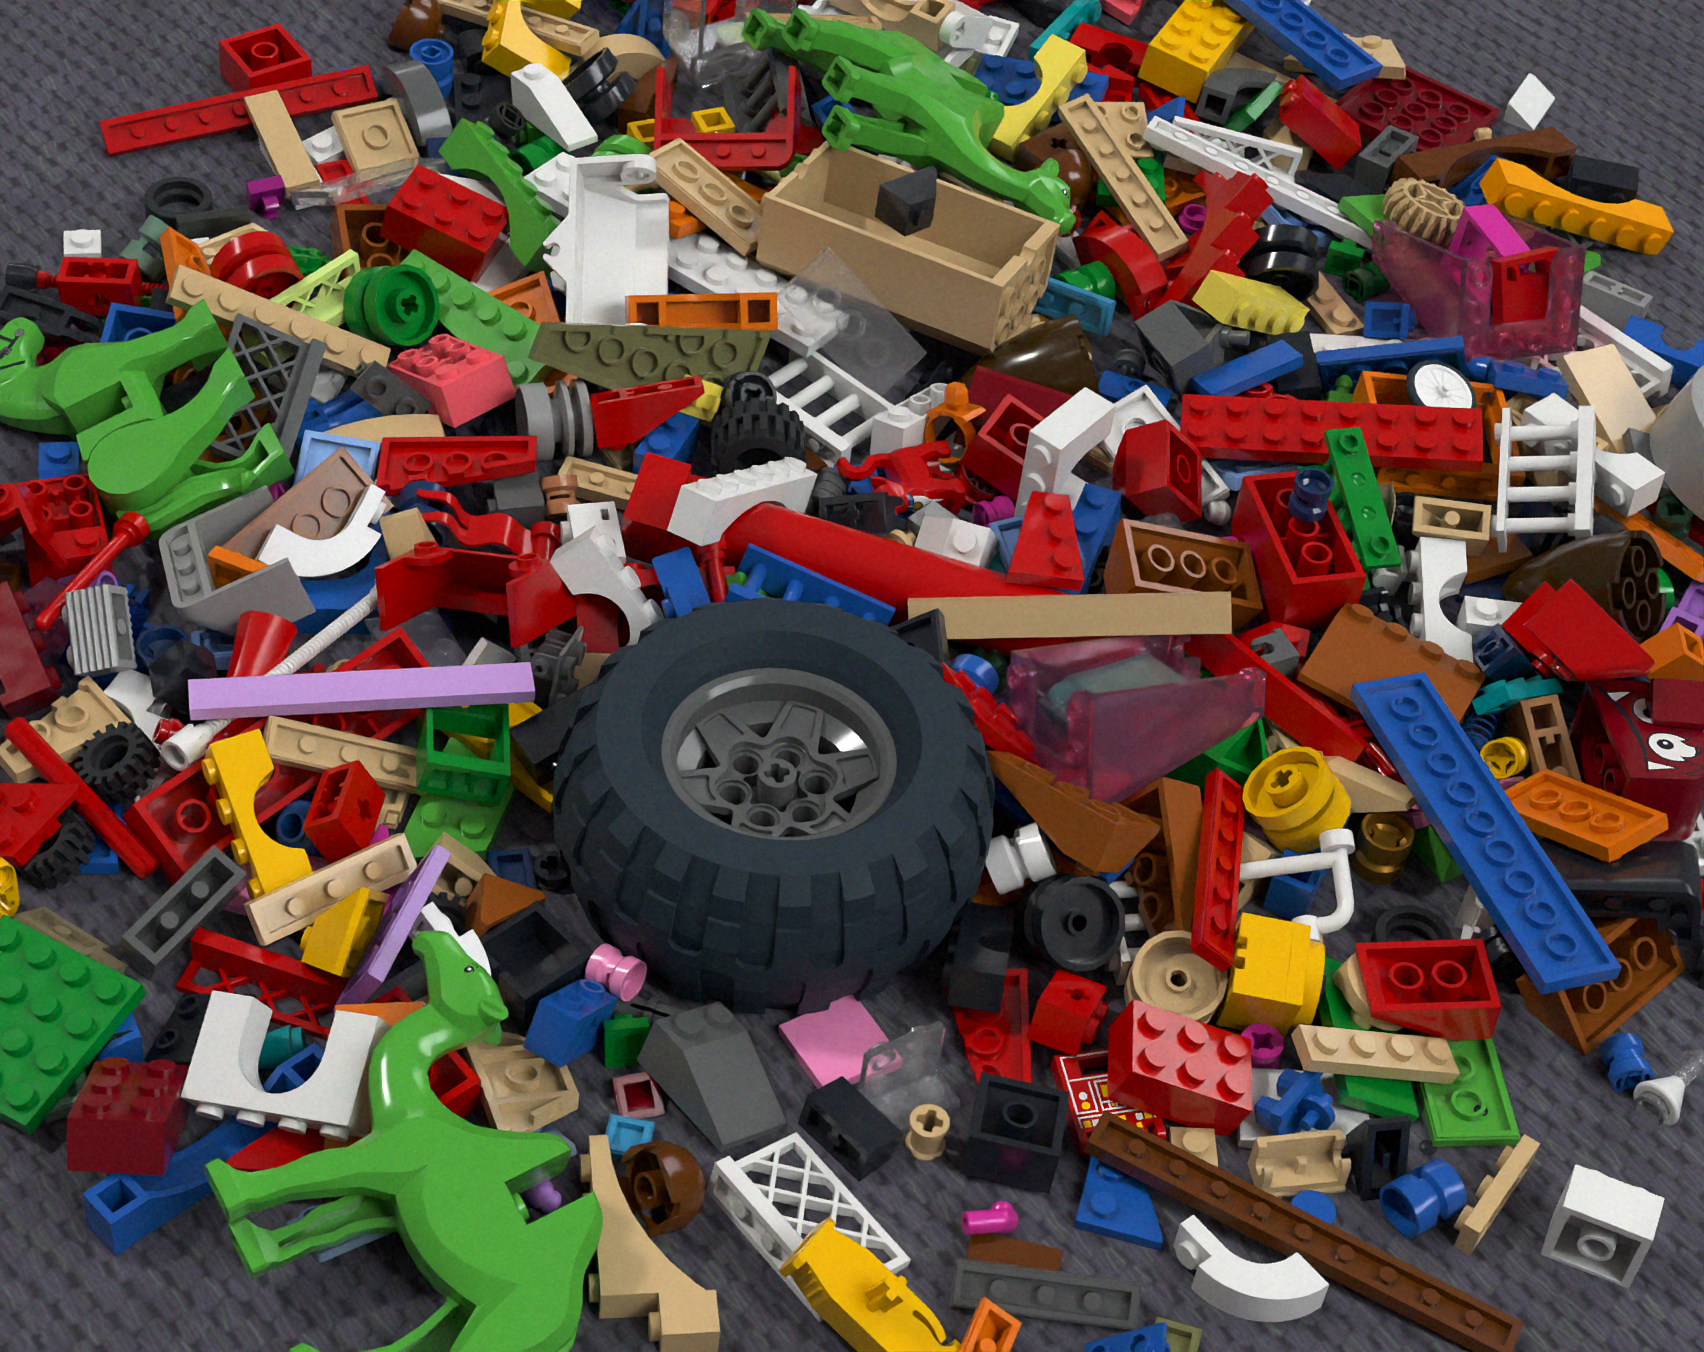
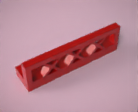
M200 927L197 928L190 940L192 960L176 984V991L192 994H212V990L234 994L232 988L247 983L259 986L263 996L257 997V1000L267 1004L273 1010L270 1019L271 1023L283 1027L289 1024L292 1028L303 1027L305 1034L325 1040L323 1034L328 1028L318 1025L314 1015L330 1010L333 1011L350 979L349 977L338 976L300 960ZM200 968L218 973L222 981L208 987L191 983ZM291 997L300 1000L303 1010L287 1015L278 1012L273 1002Z

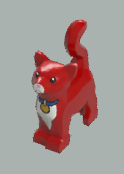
M947 441L928 442L914 447L899 448L890 453L870 455L859 467L851 465L845 457H839L836 462L838 472L843 478L859 482L870 477V483L873 487L872 493L888 492V496L901 497L904 500V505L896 506V517L904 511L917 512L932 501L945 507L950 513L958 514L962 504H964L967 492L962 479L952 478L951 473L946 474L940 471L939 458L951 457V450ZM875 469H879L885 472L888 480L871 475Z

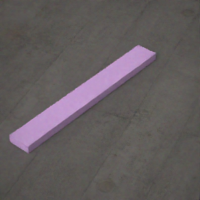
M531 662L188 680L190 720L535 702Z

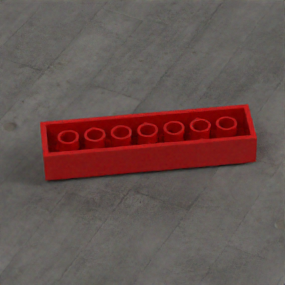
M400 626L332 672L424 668L431 666ZM420 708L282 715L276 717L387 741L416 721ZM268 716L263 717L238 735L260 729L263 737L265 721ZM205 756L132 804L122 816L129 829L158 858V868L172 886L213 845L224 853L231 848V841L235 840L230 824L224 825L219 817L216 801L220 799L217 788L215 784L209 785L205 779L201 764ZM273 763L274 770L269 781L254 796V814L259 826L262 827L278 816L281 810L290 802L301 800L316 790L322 773Z

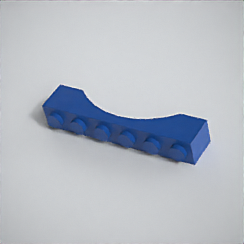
M314 1042L277 1066L262 1085L266 1093L279 1094L298 1088L315 1073L320 1065L324 1051ZM232 1115L204 1138L173 1154L164 1176L111 1174L82 1193L88 1228L114 1256H117L213 1192L204 1173V1164L215 1158H219L226 1163L228 1158L278 1126V1123L265 1121L264 1127H254L238 1122L236 1120L237 1116Z

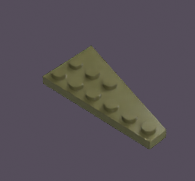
M541 322L528 358L610 390L684 378L685 374L691 376L700 375L703 380L721 385L725 378L733 373L757 372L772 331L760 329ZM718 407L712 422L700 419L699 424L710 428L713 427L716 416L722 415L721 409Z

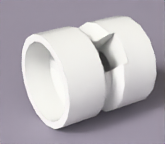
M1037 822L1016 829L1014 837L1011 839L1004 835L991 839L985 864L993 884L1000 895L1023 887L1026 878L1037 882L1057 874L1056 864L1042 828Z

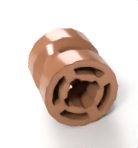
M563 474L539 479L541 491L545 496V519H553L556 516L567 517V505L580 504L575 495V491L578 488L577 475Z

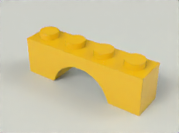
M260 729L209 744L205 759L201 761L203 773L209 785L215 784L220 799L216 801L219 817L224 825L230 824L235 840L231 841V847L235 860L239 866L245 864L250 880L246 881L250 900L312 873L313 870L305 849L291 848L273 841L263 832L254 814L255 793L269 781L274 770Z

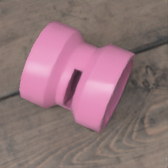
M607 943L600 945L593 952L585 969V979L596 981L603 985L604 988H609L611 995L625 1002L630 1001L637 995L647 975L645 962L633 956L624 957L621 950Z

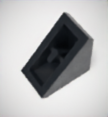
M1408 1115L1365 1120L1345 1135L1355 1185L1361 1202L1379 1200L1381 1187L1406 1174L1411 1119Z

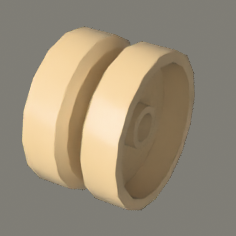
M1183 930L1162 932L1147 940L1134 958L1124 987L1126 1007L1135 999L1208 1024L1224 998L1228 982L1227 971L1221 973L1190 950L1192 933Z

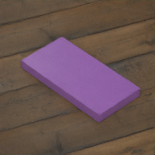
M440 845L434 846L400 885L336 1005L364 1004L383 983L451 852Z

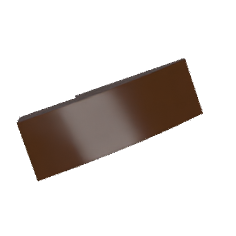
M673 56L659 63L636 82L638 84L637 88L619 108L618 133L627 134V123L655 118L657 67H664L672 86L673 97L678 83L680 57Z

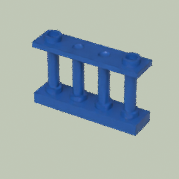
M749 543L736 573L743 572L747 576L746 582L743 587L732 582L724 600L726 603L752 600V598H767L758 594L761 588L763 591L783 600L831 605L843 609L844 612L863 619L874 620L888 626L896 609Z

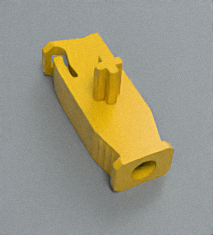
M830 1217L816 1225L778 1270L784 1277L788 1275L792 1277L810 1306L857 1352L959 1351L961 1344L956 1339L944 1346L941 1345L946 1339L941 1323L934 1313L906 1286L908 1283L906 1278L902 1275L896 1277L868 1249L835 1230L836 1222Z

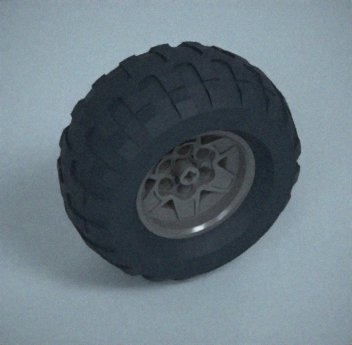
M752 598V600L731 603L716 602L692 608L691 613L679 618H664L640 631L637 644L619 647L601 665L599 674L593 680L591 686L586 688L581 697L580 704L578 703L559 744V756L553 782L554 838L560 860L567 876L570 875L572 887L590 925L600 938L613 940L615 946L621 950L622 956H633L645 962L647 966L646 976L657 974L671 983L672 992L696 1002L702 1003L706 998L722 1003L733 1004L732 1011L765 1015L766 1008H793L796 1014L816 1013L829 1010L831 1002L851 994L859 1002L886 990L889 980L893 979L896 974H911L929 958L931 952L941 943L951 929L953 920L958 921L976 895L994 825L995 784L988 755L985 752L983 737L977 725L974 724L973 709L968 698L961 688L943 680V667L934 657L921 648L908 645L899 638L898 632L877 621L863 619L844 612L841 608L815 602L811 604L783 600L782 598ZM842 807H852L850 813H847Z

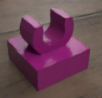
M281 175L246 182L245 201L249 210L261 208L265 220L279 217L277 210L280 209L279 204H284L285 185Z

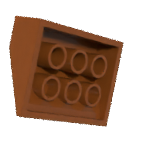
M1345 603L1300 671L1297 680L1359 712L1349 696L1353 684L1425 672L1460 725L1472 705V700L1476 698L1487 676L1480 672L1474 663L1464 659H1455L1444 653V650L1438 644L1431 641H1421L1410 635L1408 630L1402 625L1394 622L1387 623L1374 616L1369 608L1361 604Z

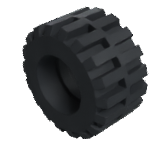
M759 397L750 398L751 401L749 402L740 400L735 402V407L727 406L724 408L722 415H717L714 419V426L711 427V465L715 477L717 474L725 475L734 472V470L751 468L753 465L760 466L768 464L769 461L783 460L785 457L796 458L807 464L803 421H800L799 414L795 410L789 411V405L783 402L775 404V399L767 398L766 401H759Z

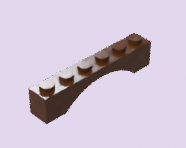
M1554 127L1398 155L1389 185L1392 186L1394 181H1399L1400 178H1414L1417 181L1423 179L1427 183H1435L1437 187L1445 188L1446 190L1450 185L1467 177L1492 155L1524 165L1540 177L1548 180L1567 176L1577 148Z

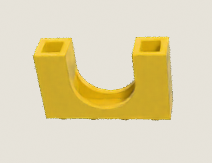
M493 0V5L487 15V21H489L488 30L482 40L484 50L481 61L510 78L511 72L523 69L528 64L540 63L558 76L562 82L569 74L571 58L541 41L531 32L522 17L520 5L569 20L580 10L581 0Z

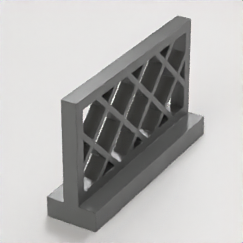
M238 313L234 318L227 344L232 353L234 347L237 350L233 354L236 360L241 359L250 374V376L246 377L248 383L254 382L263 399L242 406L232 415V417L244 414L252 431L237 436L232 424L228 421L223 429L229 439L221 442L214 440L205 450L231 461L243 456L246 450L241 442L255 438L257 433L263 428L260 427L252 410L267 406L274 419L270 425L290 460L327 344L315 338L310 343H306ZM241 328L254 333L260 345L246 349L239 337ZM282 345L296 351L294 360L281 364L273 348ZM225 347L224 350H223V353H224L229 347ZM264 351L273 368L258 372L250 356ZM277 374L284 390L271 396L263 379Z

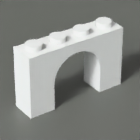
M1085 387L1030 430L1014 517L1024 515L1032 491L1069 495L1073 513L1087 482L1070 472L1087 452L1110 435L1116 405Z
M212 990L181 1094L182 1099L196 1106L195 1113L197 1115L214 1120H222L224 1114L235 1115L238 1122L254 1127H264L265 1121L276 1122L279 1129L302 1135L306 1133L307 1128L320 1130L321 1136L341 1142H347L349 1135L363 1138L367 1136L371 1123L368 1097L369 1066L374 1048L392 1027L379 1016L336 1010L324 1055L315 1073L304 1084L294 1090L271 1094L266 1093L261 1085L258 1074V1062L273 1010L252 996Z

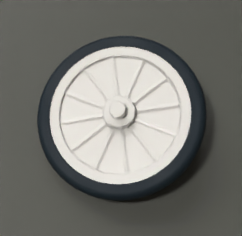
M1428 360L1417 363L1409 371L1406 379V389L1414 406L1476 409V395L1471 384L1454 367L1440 361Z

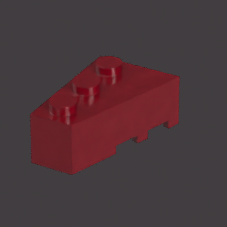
M6 581L0 584V702L5 711L14 720L17 717H24L51 706L52 703L59 699L56 690L62 688L63 685L54 665L46 667L40 652L47 650L39 630L36 627L32 629L28 627L24 615L31 611L21 589L13 592Z

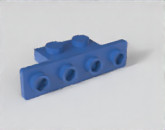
M689 547L653 558L652 565L665 597L661 601V605L666 618H679L691 613L692 608L711 603Z

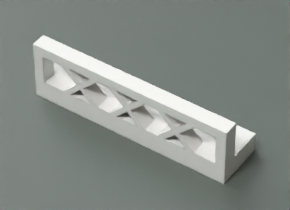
M1179 116L1174 117L1172 124L1182 129L1193 131L1196 136L1207 141L1215 138L1226 140L1229 147L1225 148V150L1240 157L1239 150L1248 146L1257 148L1261 155L1248 161L1295 183L1294 175L1303 155L1302 148ZM1162 151L1163 167L1197 175L1201 170L1210 173V171L1200 166L1185 164L1180 160L1179 156L1169 151ZM1280 154L1292 157L1287 169L1273 166L1270 159Z

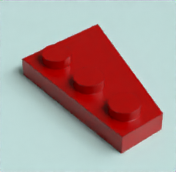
M1039 491L1031 492L1004 582L1080 591L1084 583V575L1069 495Z

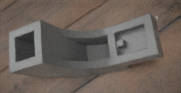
M413 59L381 66L384 78L374 80L377 94L389 93L394 98H397L415 145L425 146L427 138L449 137L453 130L448 110L439 86L427 67L420 61Z
M1227 68L1215 71L1205 81L1194 115L1226 125L1228 116L1232 112L1240 109L1273 81H1277L1281 87L1286 83L1275 80L1277 74L1262 70ZM1280 95L1262 113L1275 117L1279 111Z

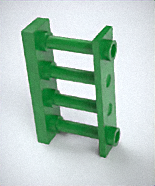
M1361 428L1325 430L1323 436L1330 456L1325 464L1299 466L1296 471L1305 468H1317L1325 471L1333 479V489L1329 499L1366 576L1371 569L1399 567L1402 564L1401 557ZM1368 576L1366 577L1363 590L1371 589Z

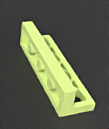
M351 249L270 300L283 306L295 301L292 307L293 310L338 327L346 322L343 309L345 289L352 277L361 271L358 253ZM347 267L349 276L336 283L341 271ZM323 283L318 295L309 300L314 287ZM242 333L246 349L260 345L257 338ZM279 347L273 348L281 363L295 354ZM264 351L250 356L265 367L273 368Z

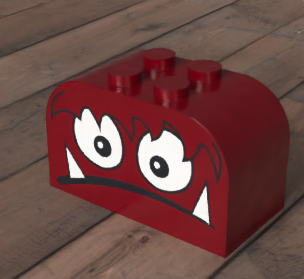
M1627 680L1586 681L1570 734L1575 759L1585 783L1667 814L1668 829L1653 837L1650 841L1686 840L1694 832L1704 802L1703 730L1653 725L1645 703L1650 682Z

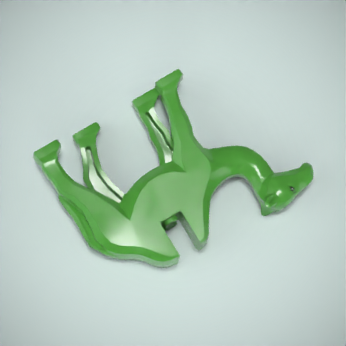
M756 7L752 9L741 31V35L754 50L764 52L768 48H774L825 75L822 80L823 87L838 102L848 104L851 97L871 103L877 118H869L852 113L848 108L839 105L833 107L822 127V134L834 149L845 153L850 145H855L882 155L899 158L920 168L932 165L937 169V173L946 172L975 190L1013 202L1015 208L1060 224L1058 236L1068 234L1071 231L1076 217L1070 210V187L1058 177L1059 165L1055 159L1050 157L1040 168L1022 172L1000 162L986 150L1004 118L1005 109L1003 103L985 97L988 87L979 79L946 62L916 39L899 31L861 28L841 20L814 19L805 10L800 8L794 9L788 22L785 23L771 17L764 10Z
M445 931L419 932L413 939L412 949L414 954L423 962L429 1004L393 1025L373 1050L368 1071V1097L372 1132L349 1147L315 1152L283 1166L255 1172L234 1169L221 1159L215 1158L204 1164L205 1176L228 1221L227 1232L251 1280L266 1274L271 1269L281 1268L310 1252L336 1247L362 1235L398 1232L418 1270L444 1297L445 1304L421 1326L392 1345L359 1352H570L574 1345L580 1320L584 1275L601 1237L603 1226L602 1210L595 1192H591L527 1225L525 1220L529 1218L528 1210L519 1194L561 1174L569 1160L572 1151L571 1147L564 1139L554 1134L515 1132L473 1125L450 1111L431 1090L428 1071L437 1059L447 1053L482 1041L486 1044L498 1045L501 1042L500 1021L506 1019L509 1014L497 984L489 973L464 951L450 933ZM344 1196L337 1201L318 1205L298 1222L273 1231L256 1226L243 1217L249 1212H261L288 1201ZM304 1343L289 1349L290 1352H320Z

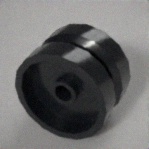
M608 47L599 50L562 81L575 103L580 102L577 106L592 127L612 114L638 86L627 71H621L609 77L615 71L618 60Z
M1275 224L1255 229L1254 231L1260 238L1242 257L1243 265H1245L1242 271L1246 275L1244 278L1279 286L1299 302L1313 296L1319 289V268L1317 264L1319 261L1318 237L1306 228L1290 224Z
M1057 872L1056 875L1043 880L1031 881L1021 893L1014 912L1015 933L1023 950L1036 961L1077 972L1094 970L1107 963L1120 948L1126 929L1125 910L1118 894L1106 882L1090 876L1075 875L1067 872Z

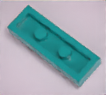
M1538 675L1524 680L1523 677L1517 678L1507 683L1504 679L1484 687L1483 691L1485 694L1472 700L1477 715L1506 712L1519 701L1554 694L1560 695L1564 691L1558 678L1543 680L1542 676Z

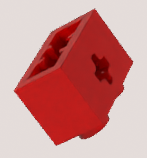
M63 256L56 280L62 303L75 306L76 310L92 316H108L111 302L136 307L141 306L144 289L138 259Z
M359 760L325 770L320 778L302 830L327 862L332 864L369 847L386 794Z
M1058 968L1038 999L1026 1038L1076 1057L1084 1043L1092 1045L1098 1028L1101 1029L1110 1006V1004L1103 1002L1107 986Z

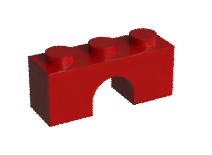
M1082 22L1079 24L1069 42L1085 50L1087 63L1097 68L1108 64L1123 68L1127 74L1135 78L1134 87L1138 89L1141 83L1148 82L1137 76L1149 44Z

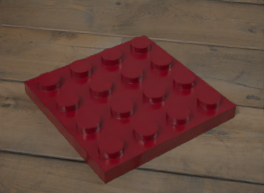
M1406 67V78L1404 80L1373 77L1357 84L1335 103L1359 124L1360 134L1369 137L1370 141H1373L1389 125L1418 136L1416 152L1473 142L1475 140L1474 131L1483 127L1491 128L1498 121L1501 110L1408 67Z

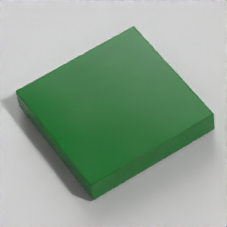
M1273 81L1238 109L1227 120L1226 125L1223 124L1221 128L1241 132L1254 122L1281 93L1283 89L1277 81Z

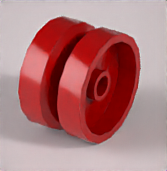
M268 231L250 232L234 238L225 244L214 256L210 267L211 277L268 300L305 278L298 265L293 261L292 254L285 242L277 234ZM295 301L290 302L286 307L292 309Z

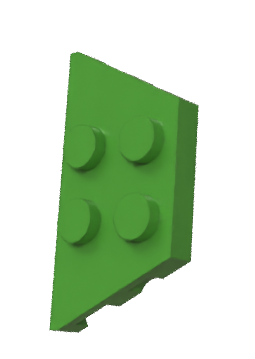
M453 737L449 738L443 750L445 753L481 759L458 739ZM508 782L500 805L432 793L421 795L403 832L415 861H421L443 831L478 854L483 860H486L487 852L491 851L516 797L515 786Z

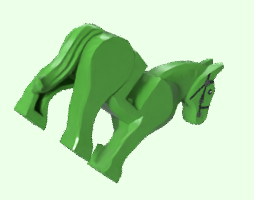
M204 298L192 306L185 318L175 326L123 342L85 343L69 347L52 362L36 367V357L41 352L45 340L37 324L27 318L19 317L12 319L0 331V422L29 431L57 435L66 434L74 442H78L83 461L88 469L89 479L115 522L126 512H136L142 515L150 527L149 535L144 540L161 538L170 528L190 520L196 515L212 510L264 485H267L269 488L274 483L285 480L295 473L270 423L265 424L257 433L251 446L243 456L221 463L198 459L204 450L219 436L235 411L255 398L245 375ZM225 347H229V348L223 353L224 348H225ZM216 361L207 382L199 393L185 406L168 414L159 399L166 375L172 369L181 365L192 364L196 370L201 371Z

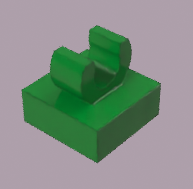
M1346 238L1343 239L1342 243L1332 240L1323 272L1343 278L1347 271L1360 268L1365 249L1356 247V241Z
M632 1013L613 1014V1020H603V1058L605 1068L640 1065L637 1058L650 1032L647 1017L633 1018Z

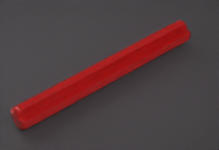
M17 717L5 726L4 734L8 740L50 784H80L90 794L82 806L77 801H73L70 805L139 878L145 879L157 870L158 858L25 718Z

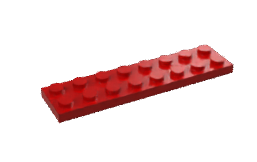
M1183 394L1180 432L1201 451V458L1325 464L1330 456L1323 436L1324 431L1360 427L1373 467L1482 472V409Z

